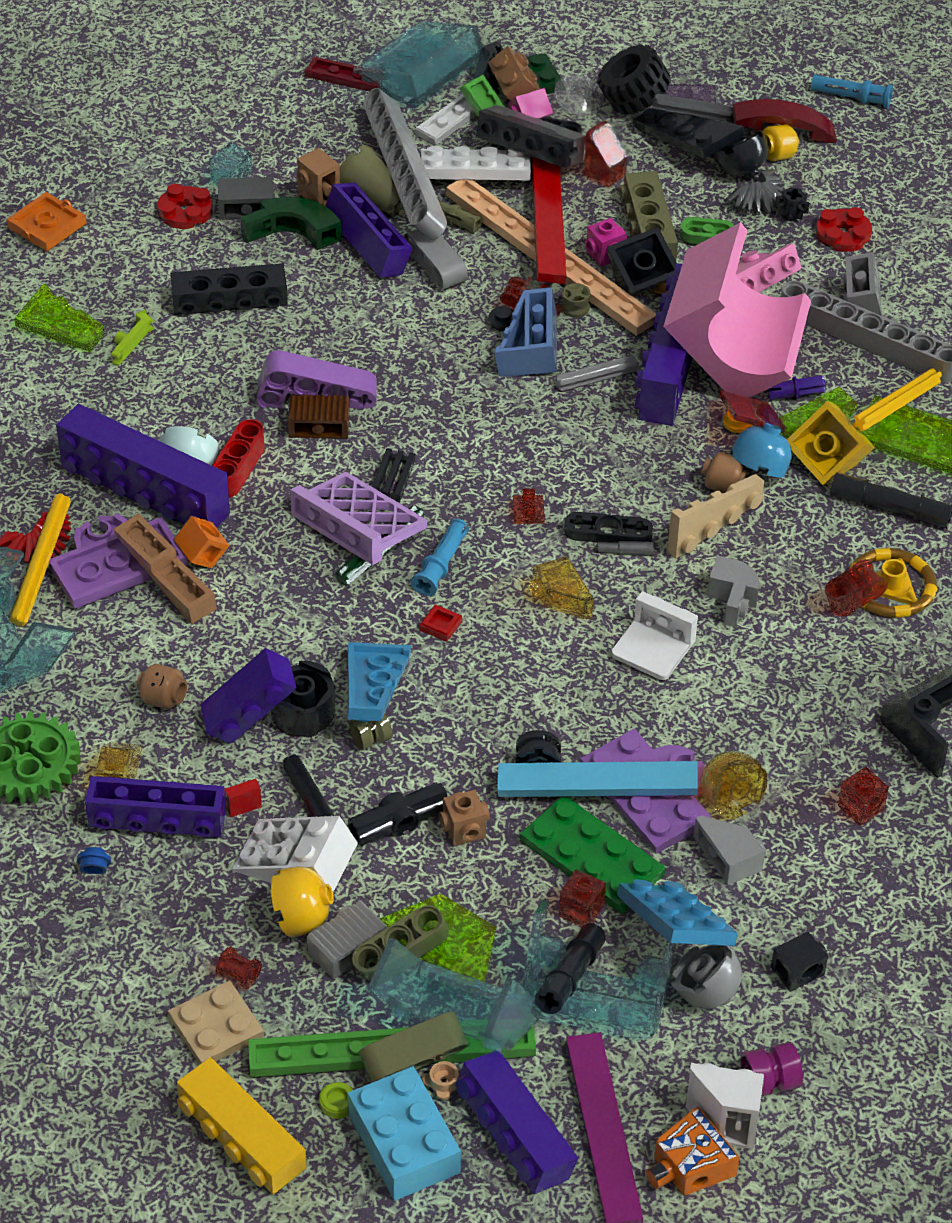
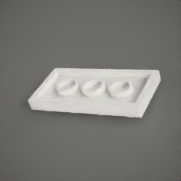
M430 146L427 149H422L421 160L429 179L530 180V156L510 148L508 150H497L495 147H483L481 150H470L469 147L465 146L455 147L454 149Z

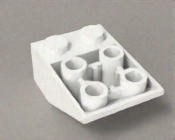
M340 816L258 819L232 870L271 883L273 875L279 874L276 872L277 870L302 866L318 873L325 884H329L334 892L358 842Z

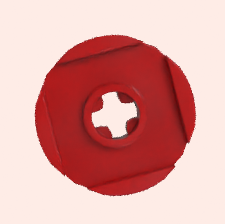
M171 184L167 187V192L163 193L158 199L157 210L159 217L164 220L166 225L177 229L194 228L195 224L200 222L204 224L211 218L213 205L210 192L206 188ZM181 206H189L185 209H181Z
M858 207L850 209H825L821 212L816 226L818 240L823 245L826 243L833 246V250L840 252L860 250L865 243L870 241L872 234L871 222L864 216V211ZM840 228L848 229V232H843Z

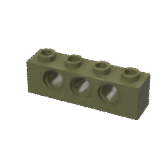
M658 172L625 173L624 185H620L621 202L626 201L624 206L626 220L631 219L629 223L630 236L633 237L658 227L677 261L678 241Z

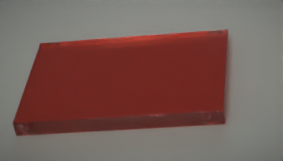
M720 390L719 397L734 420L758 427H763L765 423H769L779 427L781 433H785V425L768 402Z

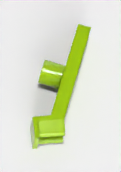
M146 309L135 314L136 325L128 334L122 331L117 332L115 343L118 345L111 353V356L115 357L112 364L119 366L146 334L154 330V327L150 325L154 320L147 315Z

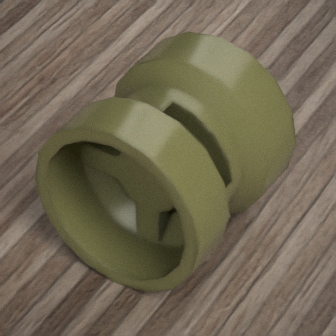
M385 713L381 721H349L352 738L360 750L370 748L373 742H385L393 737L392 728Z

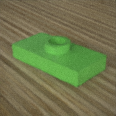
M484 75L467 82L460 88L477 116H479L480 110L495 105L504 107Z

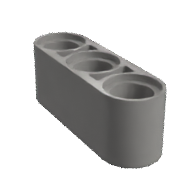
M418 229L404 234V239L413 248L412 257L422 269L426 268L425 272L436 285H440L438 287L440 290L468 279L465 263L442 235L432 240Z

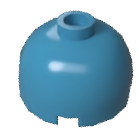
M765 423L763 427L752 426L743 430L736 438L730 454L739 463L758 471V468L768 470L767 475L782 478L785 477L790 464L791 446L788 440L780 435L781 429L779 427Z

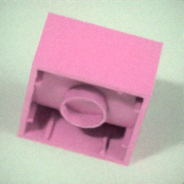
M741 223L686 250L663 326L731 399L738 403L792 378L811 303L810 298L805 293L792 297H772L758 293L746 286L735 273L748 231Z

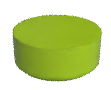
M334 1082L325 1086L319 1096L322 1112L334 1119L347 1117L349 1115L348 1092L353 1091V1089L342 1082Z

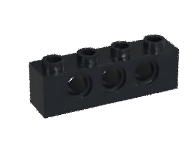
M284 263L170 272L174 315L288 306Z

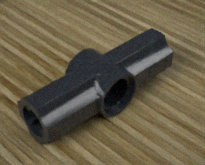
M436 782L407 795H404L402 792L390 793L381 800L378 807L349 818L348 827L358 842L357 845L360 846L391 833H394L396 836H402L404 831H414L420 821L443 812V798L448 797L447 792L441 783L438 784Z

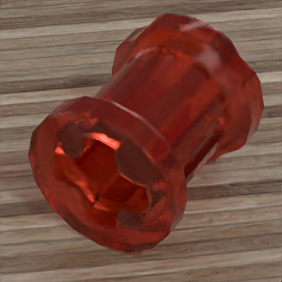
M230 946L220 955L215 972L219 976L227 975L239 981L242 988L249 989L259 977L262 963L258 959L250 960L238 954L236 948Z

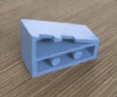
M550 287L524 290L512 314L513 320L509 328H505L503 333L504 339L501 345L497 346L494 351L499 376L557 372V311L553 289Z

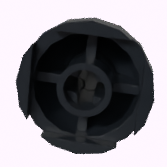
M763 130L750 131L752 137H741L715 152L713 155L721 170L734 177L743 175L745 179L759 174L758 168L766 162L769 152Z

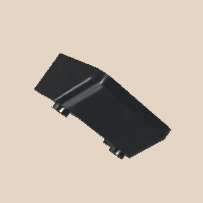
M952 665L886 702L882 706L880 715L881 723L936 778L943 774L949 743L930 724L938 719L941 709L952 704Z

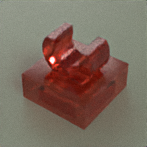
M535 488L522 489V495H513L514 524H544L543 495H535Z

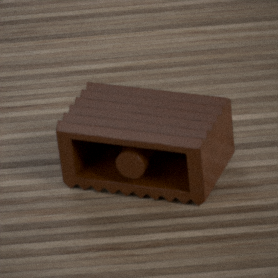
M312 394L290 395L288 414L289 438L348 439L350 420L349 396L345 395L343 397L342 395L328 394L327 396L323 394L321 396L317 394L315 396Z

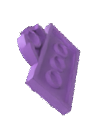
M115 513L114 516L98 517L100 529L106 532L102 535L93 534L91 524L88 521L83 523L80 528L75 529V550L51 558L49 561L51 572L74 609L152 579L114 534V528L127 521L125 517L118 513ZM160 517L149 521L148 523L176 549L177 558L187 566L188 558L175 542V537L163 518Z
M634 728L580 758V762L694 761L695 752L679 745H665L652 749ZM703 761L698 762V795L607 796L656 854L694 833L695 818L699 816L711 818V815L696 799L701 795L705 787Z

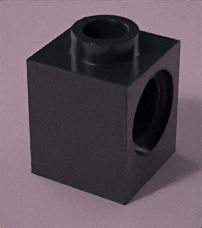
M808 931L773 949L771 968L787 989L792 992L825 975L828 953L824 945L819 941L817 942Z

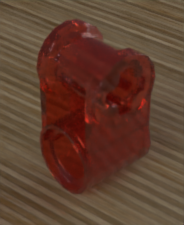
M864 559L855 563L850 569L839 576L831 579L825 586V594L831 611L835 615L846 617L883 595L888 587V583L883 577H879L874 572L873 564L869 560Z

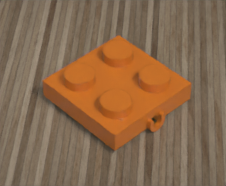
M45 192L7 219L9 229L45 251H49L87 224L86 215L73 208L69 200L61 201L48 192Z

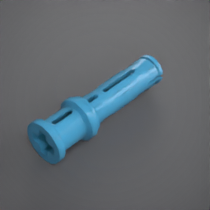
M814 74L811 91L856 98L862 104L870 102L881 104L884 108H888L892 99L893 85L872 84L870 80L858 83ZM828 84L848 88V90L837 87L828 86Z
M453 519L433 554L424 558L421 563L422 569L411 579V586L416 592L430 597L436 593L438 582L440 579L445 578L448 573L450 559L469 531V526H466L467 523L465 521Z

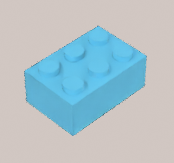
M414 1066L348 1092L349 1117L394 1201L461 1173V1150Z

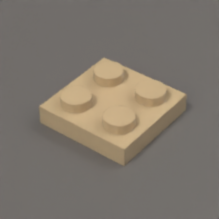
M230 980L168 1010L169 1019L199 1065L209 1057L216 1062L248 1046V1039L264 1038L263 1028Z

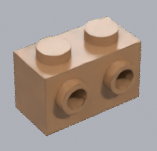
M507 46L491 59L488 64L504 95L512 101L517 96L540 90L536 82L538 79L527 64L529 62L524 54L520 51L516 53Z
M320 148L297 159V197L309 199L326 206L333 184H340L339 164Z

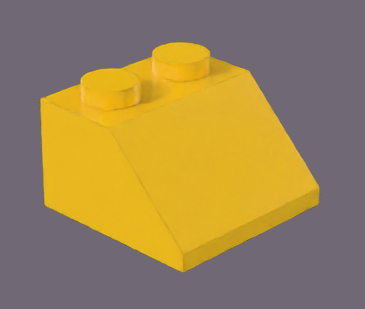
M830 401L825 402L787 439L792 452L823 486L833 481L836 472L846 473L875 448L863 433L853 426V422L843 411Z

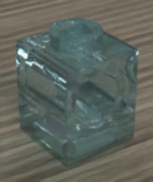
M231 142L209 159L210 178L216 184H218V178H247L252 174L251 153Z

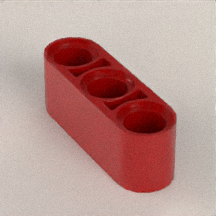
M247 419L240 422L213 464L214 467L227 472L229 498L239 493L264 452L263 425L257 420Z

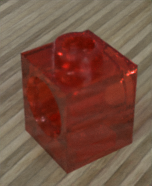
M865 766L841 783L838 806L859 826H862L885 810L889 786Z
M576 869L560 892L559 917L581 927L588 923H594L605 906L606 882Z

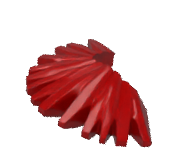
M49 511L41 513V518L30 533L24 535L23 533L19 534L17 531H6L0 538V548L9 546L4 555L9 556L13 553L11 559L15 560L25 552L24 563H29ZM67 514L51 558L55 557L54 554L60 555V550H65L66 545L61 541H69L70 539L65 534L71 532V527H69L71 522L67 521L69 520Z

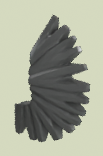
M775 169L760 171L759 181L735 188L727 202L732 203L735 201V207L738 208L741 205V210L746 208L747 212H751V208L757 213H760L761 209L766 213L775 212L778 209L774 207L776 196L782 195L783 188L781 187L785 185V182L782 181L781 177L773 176L776 171Z

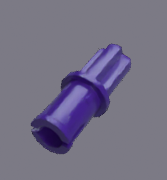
M822 375L800 379L794 376L792 380L784 381L767 389V392H769L768 398L769 401L795 397L796 400L799 399V396L823 393L826 391V382Z

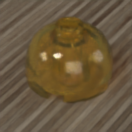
M726 751L717 754L704 767L700 777V789L705 802L724 818L736 819L748 813L740 809L754 803V801L759 804L763 799L767 788L768 775L766 770L761 767L760 762L749 754L740 751ZM731 801H739L738 806H731Z

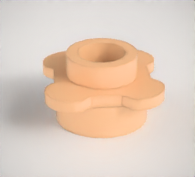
M448 1061L438 1062L432 1066L430 1073L423 1075V1084L426 1087H431L436 1092L438 1099L446 1100L450 1098L451 1092L457 1089L455 1084L459 1076L458 1069ZM445 1078L447 1082H441V1079Z

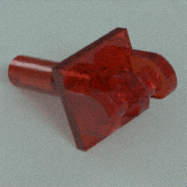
M515 276L511 277L500 296V301L515 310L523 291L529 290L532 278L528 276L525 281ZM543 283L539 286L538 289L550 287L547 284ZM555 304L557 317H559L563 307Z

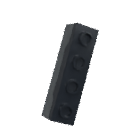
M500 105L479 111L476 137L563 168L583 161L587 135Z

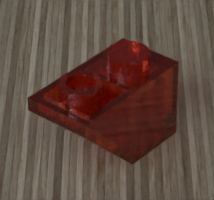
M603 120L586 132L584 174L609 188L624 178L627 171V154L610 124Z

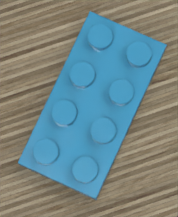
M639 879L633 880L632 884L619 883L617 896L670 943L735 946L738 932L730 927L724 918L714 914L711 907L703 905L697 900L698 897L686 891L684 885L673 881H665L663 885H653L651 882Z

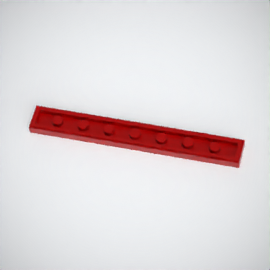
M531 156L537 281L565 284L567 273L560 166Z

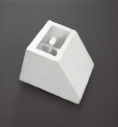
M691 1063L686 1108L691 1111L699 1106L730 1146L753 1149L764 1074L754 1073L748 1069L735 1070L717 1067L710 1063Z

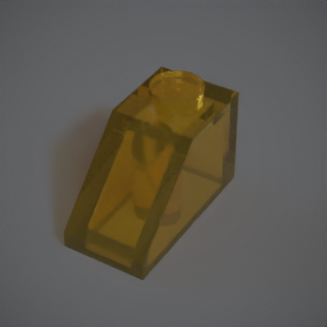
M568 556L533 566V580H530V589L535 598L539 597L546 608L586 620L592 618L593 597Z
M109 742L102 746L95 772L96 776L136 779L143 744Z

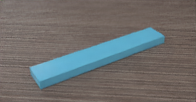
M698 761L498 763L497 793L498 797L698 795Z

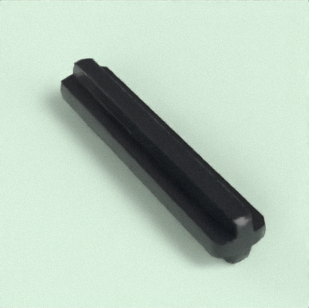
M293 754L290 757L284 758L283 768L312 817L335 816L300 757Z

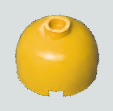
M297 866L277 870L276 872L279 874L273 875L271 880V896L274 911L281 910L284 921L278 923L285 935L291 938L302 936L324 924L329 914L330 904L334 901L331 886L325 884L318 873L306 867Z

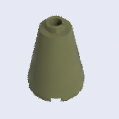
M368 145L358 147L362 151L357 155L353 152L349 154L339 167L340 184L356 183L381 212L391 217H395L397 214L399 216L403 215L405 210L389 169Z

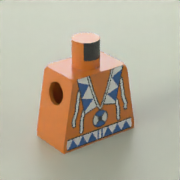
M697 1106L658 1138L654 1153V1159L657 1161V1164L646 1169V1176L655 1189H659L672 1181L680 1192L686 1196L736 1176L740 1157L699 1106Z

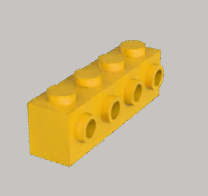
M211 1057L177 1081L179 1097L177 1103L180 1109L189 1117L193 1115L200 1122L204 1133L212 1140L216 1138L224 1146L228 1157L234 1163L240 1162L247 1169L250 1178L257 1186L262 1187L264 1185L274 1195L307 1169L305 1148Z

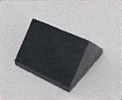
M658 227L607 246V253L616 285L630 295L666 282L668 274L674 273L677 264Z

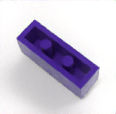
M264 648L200 704L206 733L226 743H233L297 689L290 660Z

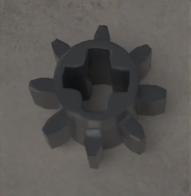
M791 187L786 190L783 189L781 196H776L774 207L778 208L777 215H780L785 220H802L803 214H808L810 202L806 201L807 194H804L801 189Z

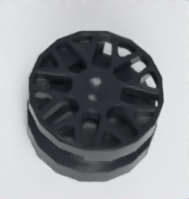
M533 730L525 732L516 740L517 754L515 763H561V741L553 733L544 730Z

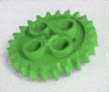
M29 711L27 718H22L17 712L13 721L4 716L3 725L0 726V797L6 794L7 803H11L15 797H19L21 804L25 803L27 797H32V800L38 803L39 795L41 794L51 799L50 791L52 789L60 793L63 792L62 782L71 784V774H78L77 764L81 763L79 741H76L75 732L69 731L67 723L59 725L58 717L56 716L47 721L46 713L44 712L38 719L34 718L32 711Z

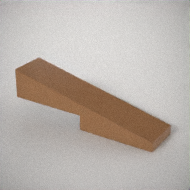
M139 513L114 528L116 537L191 624L217 609L215 594L177 558L176 549Z

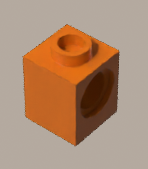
M193 516L189 518L174 538L191 563L208 568L214 567L230 546L213 522Z

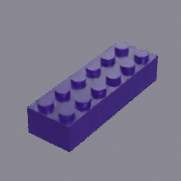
M680 263L676 264L674 273L668 274L666 291L668 293H662L660 310L662 312L657 311L654 322V329L656 331L651 330L648 348L651 349L650 351L645 350L642 367L645 369L638 371L636 387L641 388V391H637L634 406L635 409H639L638 420L669 426L674 425L693 359L663 327L682 267Z
M79 403L56 424L61 465L68 472L84 476L95 485L100 484L107 487L120 497H128L136 501L141 507L151 508L161 513L166 519L176 520L182 524H185L193 516L213 522L217 528L230 514L227 472Z

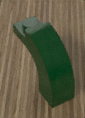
M277 197L260 201V210L241 217L242 238L246 243L277 232H294L303 235L317 250L342 241L340 219L326 206L305 198Z

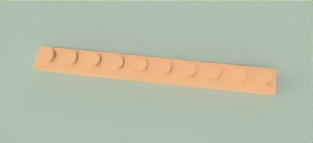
M459 179L446 187L447 197L469 213L482 217V223L536 262L534 224L473 180ZM565 248L567 273L565 284L580 283L587 286L590 290L589 301L636 336L654 325L655 312Z

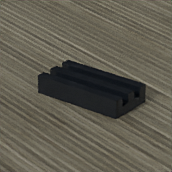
M386 448L372 487L378 491L380 490L390 461H394L384 489L380 492L396 502H400L416 461L415 453L411 452L409 456H404V451L398 450L397 454H394L392 449ZM401 462H403L405 466L395 493H390Z

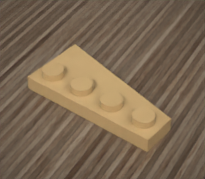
M755 474L730 485L723 494L719 490L711 493L709 499L703 503L698 499L689 503L687 510L682 511L679 508L672 510L667 552L675 559L685 552L691 553L698 543L706 538H713L720 528L728 523H735L741 514L748 509L757 508L763 500L764 480Z

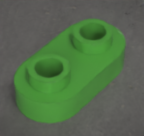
M689 217L680 224V237L687 243L700 244L733 227L734 224L726 220Z

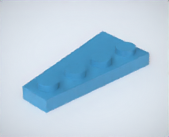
M348 642V720H357L359 722L382 720L410 659L412 645Z

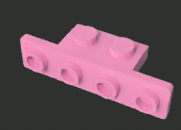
M787 244L771 254L758 253L757 250L748 251L741 255L742 258L739 260L735 274L746 286L759 293L801 269L795 244Z

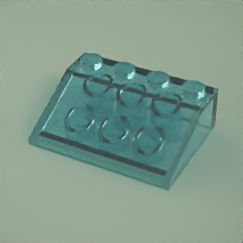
M420 21L353 69V72L361 76V79L378 85L379 89L398 102L419 105L424 103L429 95L441 90L448 81L457 78L464 69L476 64L483 46L476 25Z

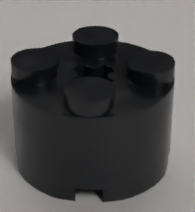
M299 661V665L291 666L297 689L271 710L273 723L283 731L294 735L313 737L325 729L335 716V686L330 672L324 666L312 661Z

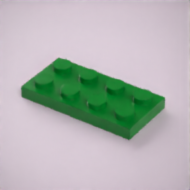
M567 796L559 798L520 833V841L620 914H623L629 906L617 896L619 883L632 884L633 880L639 879L651 882L654 885L666 874V867Z

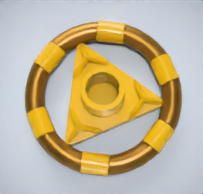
M896 548L874 549L860 555L851 563L846 575L847 587L854 601L865 610L883 617L902 618L915 615L926 609L933 602L937 592L936 576L929 564L918 555ZM886 560L881 570L858 584L860 573L867 564L873 561ZM904 562L910 564V566L922 574L926 586L921 598L918 600ZM864 592L905 603L906 605H882L873 601Z

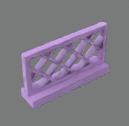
M344 472L309 490L301 485L291 489L292 516L371 565L382 560L383 550L427 528V519L348 472ZM344 484H347V485H349V486L352 487V488H338V487H340V486H342V485H344ZM320 497H330V499H322ZM335 497H350L352 500H335ZM356 498H370L372 500H356ZM340 509H351V510H350V512H343V511L340 510ZM355 509L372 510V512H355ZM376 510H390L392 512H376ZM360 521L371 522V524H363ZM375 522H393V524H375ZM397 522H410L412 524L397 525ZM381 534H390L384 538H381Z

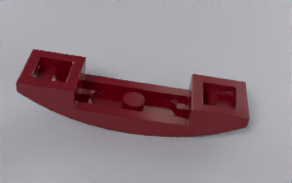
M778 99L747 100L734 103L732 106L734 123L736 125L754 129H761L763 122L789 125L790 127L808 130L810 140L825 143L837 142L834 123L822 113L808 106Z

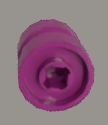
M792 1042L772 1045L768 1052L759 1048L741 1053V1069L764 1074L761 1096L772 1094L775 1087L783 1092L803 1086L802 1065L797 1049Z

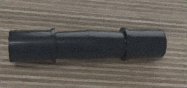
M836 472L830 489L831 496L856 502L861 506L864 503L887 512L913 517L916 522L921 521L946 529L952 517L951 504L926 498L925 495L918 497L895 488L870 483L869 479L863 480Z
M593 923L583 925L575 938L568 943L566 953L561 957L555 969L547 974L545 982L535 996V1003L542 1012L546 1014L558 1013L567 999L573 995L576 990V984L584 975L587 967L594 963L599 950L605 943L606 935L600 926Z

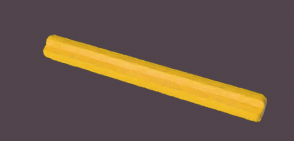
M935 368L929 369L854 416L855 422H853V426L855 428L858 427L860 431L867 430L941 383L940 377H942V373L940 371L937 372Z
M59 493L53 498L9 618L12 624L23 627L28 622L71 503L68 496Z

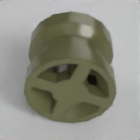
M572 283L564 287L562 290L563 313L573 318L583 317L588 314L590 310L589 288L580 283Z

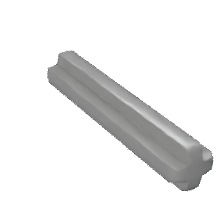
M630 355L558 374L556 376V386L559 391L563 392L630 374L638 370V361L635 356Z

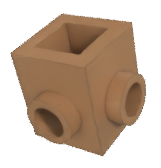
M471 790L444 797L443 812L439 813V819L443 831H448L453 846L484 839L486 837V821L490 820V814L486 802H480L476 790Z

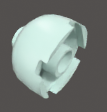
M183 426L168 427L165 434L163 432L160 434V442L212 466L217 459L219 444L211 435L207 434L205 439L198 436V430Z

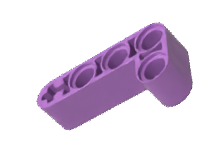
M272 351L267 355L258 377L257 403L261 408H266V406L279 408L282 406L287 393L295 395L312 394L313 396L316 394L319 396L322 394L324 396L335 394L342 395L343 397L345 395L349 396L351 408H372L376 404L377 378L372 372L286 351Z

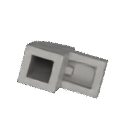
M717 555L709 577L707 597L727 601L724 625L737 627L739 618L746 617L748 607L756 608L759 579L756 572L746 563Z

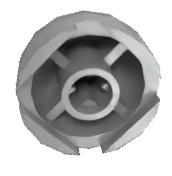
M696 945L675 966L672 975L676 981L675 983L671 982L675 991L694 1007L710 1009L728 1004L734 999L743 976L740 960L730 946L709 945L700 949Z

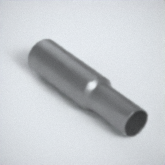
M598 542V553L653 556L654 542Z

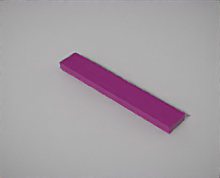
M599 1032L566 1037V1047L605 1223H643L644 1218L602 1034Z

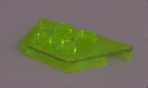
M441 893L379 918L388 928L422 906L432 905L437 907L448 924L449 935L442 944L420 958L479 995L484 993L487 972L491 961V952L496 936V926ZM429 921L425 924L423 930H433L437 926L438 921ZM401 939L397 942V944H399L402 947H405L408 943V940Z

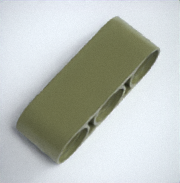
M432 905L422 906L359 945L353 953V964L365 981L370 983L381 982L442 944L449 935L448 924L437 907ZM429 921H438L437 926L433 930H423L425 924ZM399 940H408L404 948L400 950L394 949L395 944ZM378 958V962L374 967L364 968L365 963L369 959Z
M451 1011L363 1047L359 1053L373 1083L412 1066L417 1070L464 1050L469 1046V1043L456 1013Z

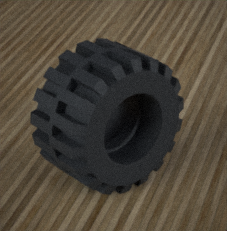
M638 44L621 50L615 56H612L599 72L597 84L615 112L621 115L628 113L631 115L641 112L649 106L651 107L654 94L665 93L671 79L669 71L655 49L651 48L650 45Z

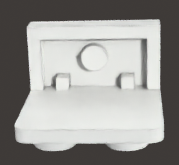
M642 591L636 598L634 621L612 649V657L655 678L666 680L696 641L698 615Z

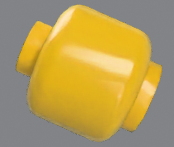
M789 125L768 126L763 130L769 147L767 160H786L795 155L799 139L792 127Z

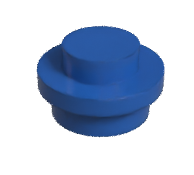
M88 847L77 855V863L80 865L79 870L85 874H104L107 871V867L111 864V857L102 848Z

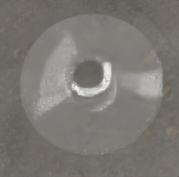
M568 75L561 78L555 85L554 96L556 101L563 109L572 114L580 116L594 114L600 111L606 102V97L598 87L597 82L589 77Z

